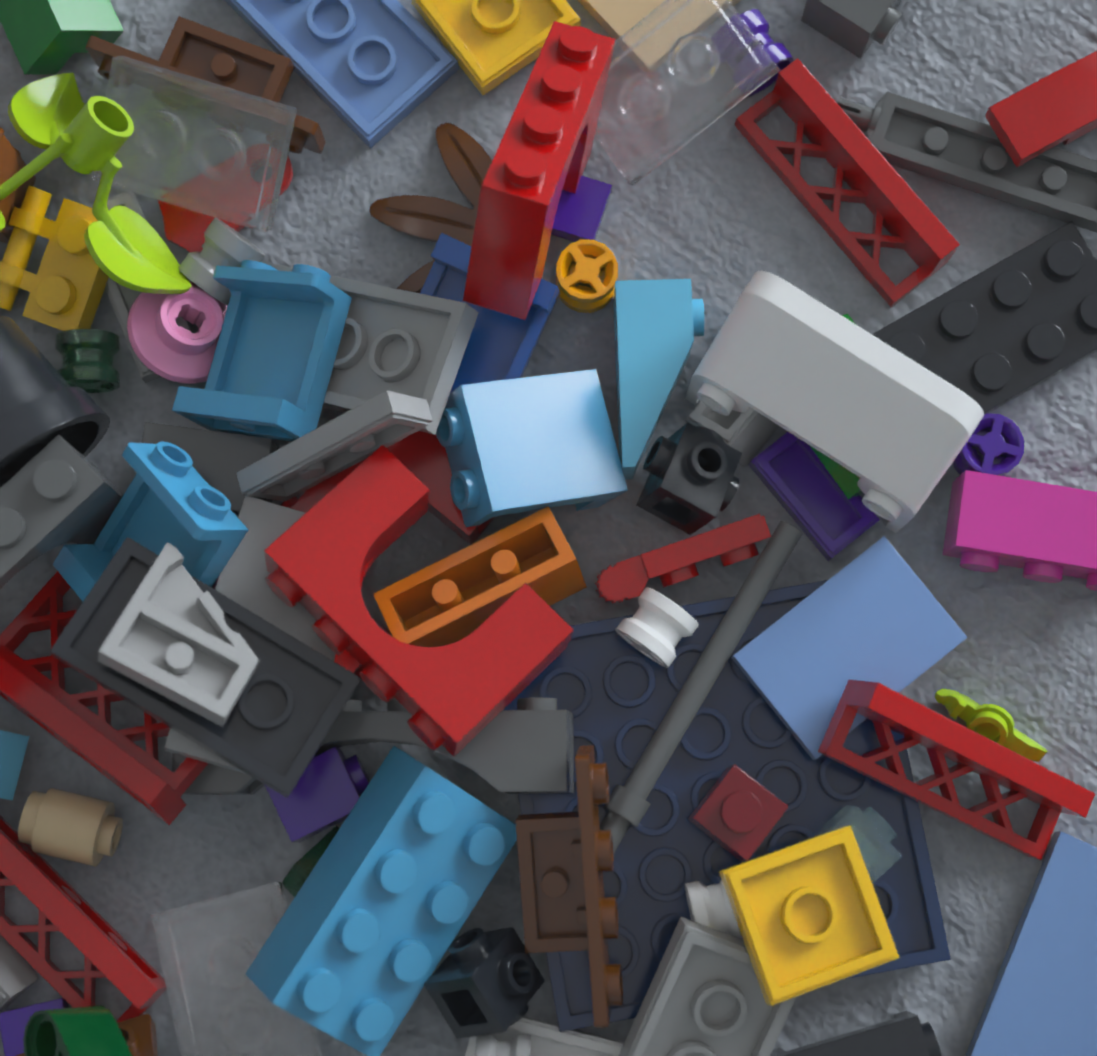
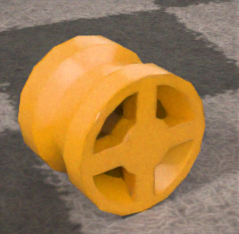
M581 239L569 244L561 252L556 263V285L560 290V300L569 309L579 313L596 312L612 301L615 281L618 279V262L614 253L605 244L596 240ZM581 282V283H584V284H590V286H591L593 289H590V287H584V286H582V285H578V286L576 287L575 285H576L577 283Z

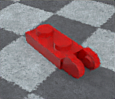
M759 513L614 564V567L609 565L606 570L602 569L600 571L601 574L596 576L598 580L594 583L597 586L595 591L600 594L599 598L605 599L604 602L611 601V604L618 601V603H621L623 599L629 600L640 596L648 580L657 576L660 577L664 588L699 576L695 563L718 555L723 567L760 555L756 542L771 537L765 517Z

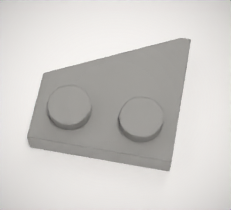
M166 543L98 651L97 661L223 727L255 672L259 659L242 636L227 626L223 610L209 591L203 593L183 566V556L178 549Z

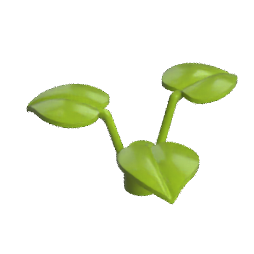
M72 72L38 79L17 91L8 105L10 121L17 133L25 141L35 147L46 150L0 185V201L56 158L61 157L71 169L81 174L101 171L102 175L92 208L93 215L98 221L91 223L84 233L86 246L95 263L113 281L134 291L153 294H183L189 291L192 287L190 281L179 270L180 264L157 231L142 216L126 206L118 205L108 210L107 200L114 176L122 168V163L115 157V154L134 131V124L129 114L118 103L103 96H93L84 104L74 73ZM0 211L1 232L4 229L6 222L2 212Z

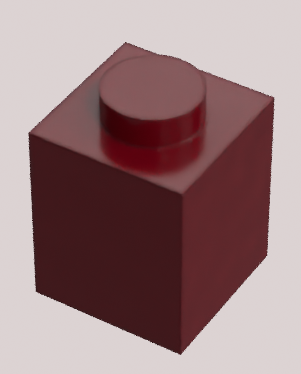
M734 764L726 768L687 820L739 861H748L789 806Z

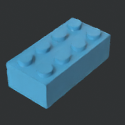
M393 746L245 974L272 1004L367 1056H380L420 994L424 983L434 972L517 841L516 824L396 746Z

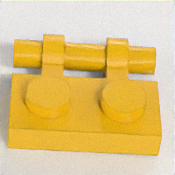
M28 185L21 208H13L8 225L13 226V230L2 261H0V308L11 311L19 288L26 290L30 294L22 316L87 339L109 278L91 257L84 239L87 227L98 220L94 217L91 207L66 198L62 201L56 221L44 218L52 194ZM40 236L49 241L36 275L26 271L36 239Z

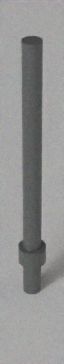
M780 521L623 786L616 784L609 796V804H604L603 807L608 812L600 824V830L612 831L614 853L631 825L638 827L651 805L646 801L648 795L800 540L802 532L793 525Z

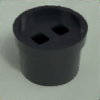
M0 316L1 488L58 435L63 437L86 457L101 441L110 425L109 416L86 391L80 387H71L13 319L7 316Z

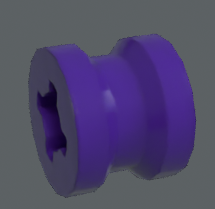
M984 414L973 434L952 462L955 470L960 475L965 470L999 476L1006 475L1019 464L1024 454L1025 441L1022 432L1013 420L1001 414ZM972 446L979 448L980 453L983 455L982 462L980 461L981 457Z

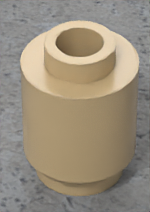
M55 788L49 789L47 793L33 791L29 795L21 814L18 839L22 843L31 844L32 850L35 853L96 867L104 855L112 857L116 852L122 834L123 819L115 817V806L110 801Z

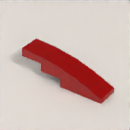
M1097 51L1036 81L988 108L985 118L1016 167L1021 166L1061 142L1067 145L1097 128Z

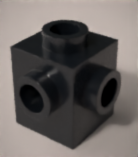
M687 422L668 439L660 436L651 447L643 465V469L649 472V476L636 506L689 535L693 534L715 519L718 512H722L732 501L739 486V478L735 477L734 473L742 452L724 443V439L717 432L706 427L694 426Z
M514 927L486 932L482 928H474L461 934L451 943L448 948L449 956L424 983V986L453 1034L459 1039L505 1032L509 1026L518 1022L527 1013L529 1008L527 1003L545 980L530 954L525 953V945Z

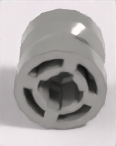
M215 217L204 232L205 242L201 246L203 248L202 251L188 253L179 265V270L202 290L228 305L231 292L213 279L216 266L240 267L243 260L261 262L266 255L239 232Z

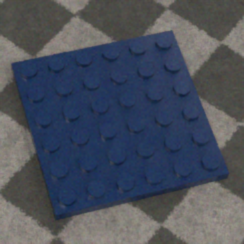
M828 580L769 590L648 795L646 801L651 805L638 827L633 825L629 827L615 851L614 870L603 872L604 896L616 897L618 907L619 934L617 939H608L609 964H621L623 976V1005L612 1006L609 1023L636 1018L680 918L683 917L691 920L685 883L699 881L706 886L717 884L721 880L719 871L747 862L739 861L687 820L726 768L734 764L789 806L748 861L835 829L851 825L899 958L845 979L951 960L918 802L823 754L817 759L812 760L731 659L734 654ZM736 596L680 606L698 622L699 626L691 636L682 637L675 647L676 658L669 668L659 665L639 652L615 631L623 619L631 618L634 614L571 625L574 631L567 648L503 710H517V699L555 698L557 699V710H568L574 714V793L518 794L521 814L579 811L575 755L580 746L593 745L595 763H607L609 796L616 784L621 786L625 784ZM867 718L849 732L843 747L858 755H863L881 747L873 721ZM891 730L894 741L904 737ZM907 749L898 752L906 778L914 782ZM885 758L875 762L888 769ZM598 804L599 826L608 812L603 807L604 804ZM589 951L546 952L559 1031L563 1032L594 1026Z

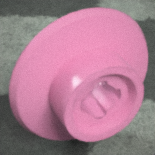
M191 281L192 287L183 294L142 292L133 302L127 320L129 341L140 361L160 377L185 384L207 381L228 308L226 304L215 299ZM183 317L184 320L196 324L198 327L197 332L191 333V330L178 326L176 323L177 318Z

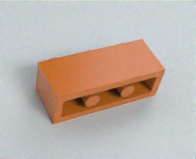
M547 506L373 593V596L393 638L419 647H439L455 643L470 635L524 583L535 591L549 606L587 588L578 561L552 511Z

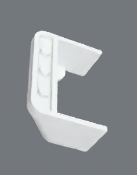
M765 271L755 272L695 370L685 397L686 400L694 405L700 400L710 409L725 416H728L732 410L745 413L750 407L859 476L860 479L857 484L865 494L862 503L873 513L889 520L885 527L894 533H897L914 518L984 416V412L978 403L955 386L791 283Z

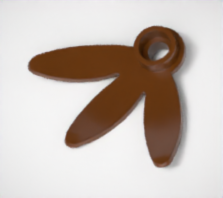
M443 123L435 131L442 159L453 182L474 209L471 210L452 201L436 197L401 195L374 201L370 206L369 212L377 221L409 236L437 242L440 234L443 233L472 246L481 185L492 160L472 136L452 123ZM434 260L411 274L397 289L420 293Z

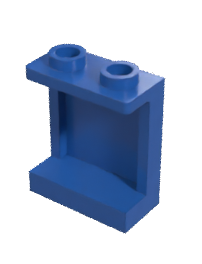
M441 233L431 254V257L434 259L433 266L420 294L464 302L463 296L472 246ZM541 279L526 320L464 302L479 313L451 392L460 385L522 378L560 295L558 286Z

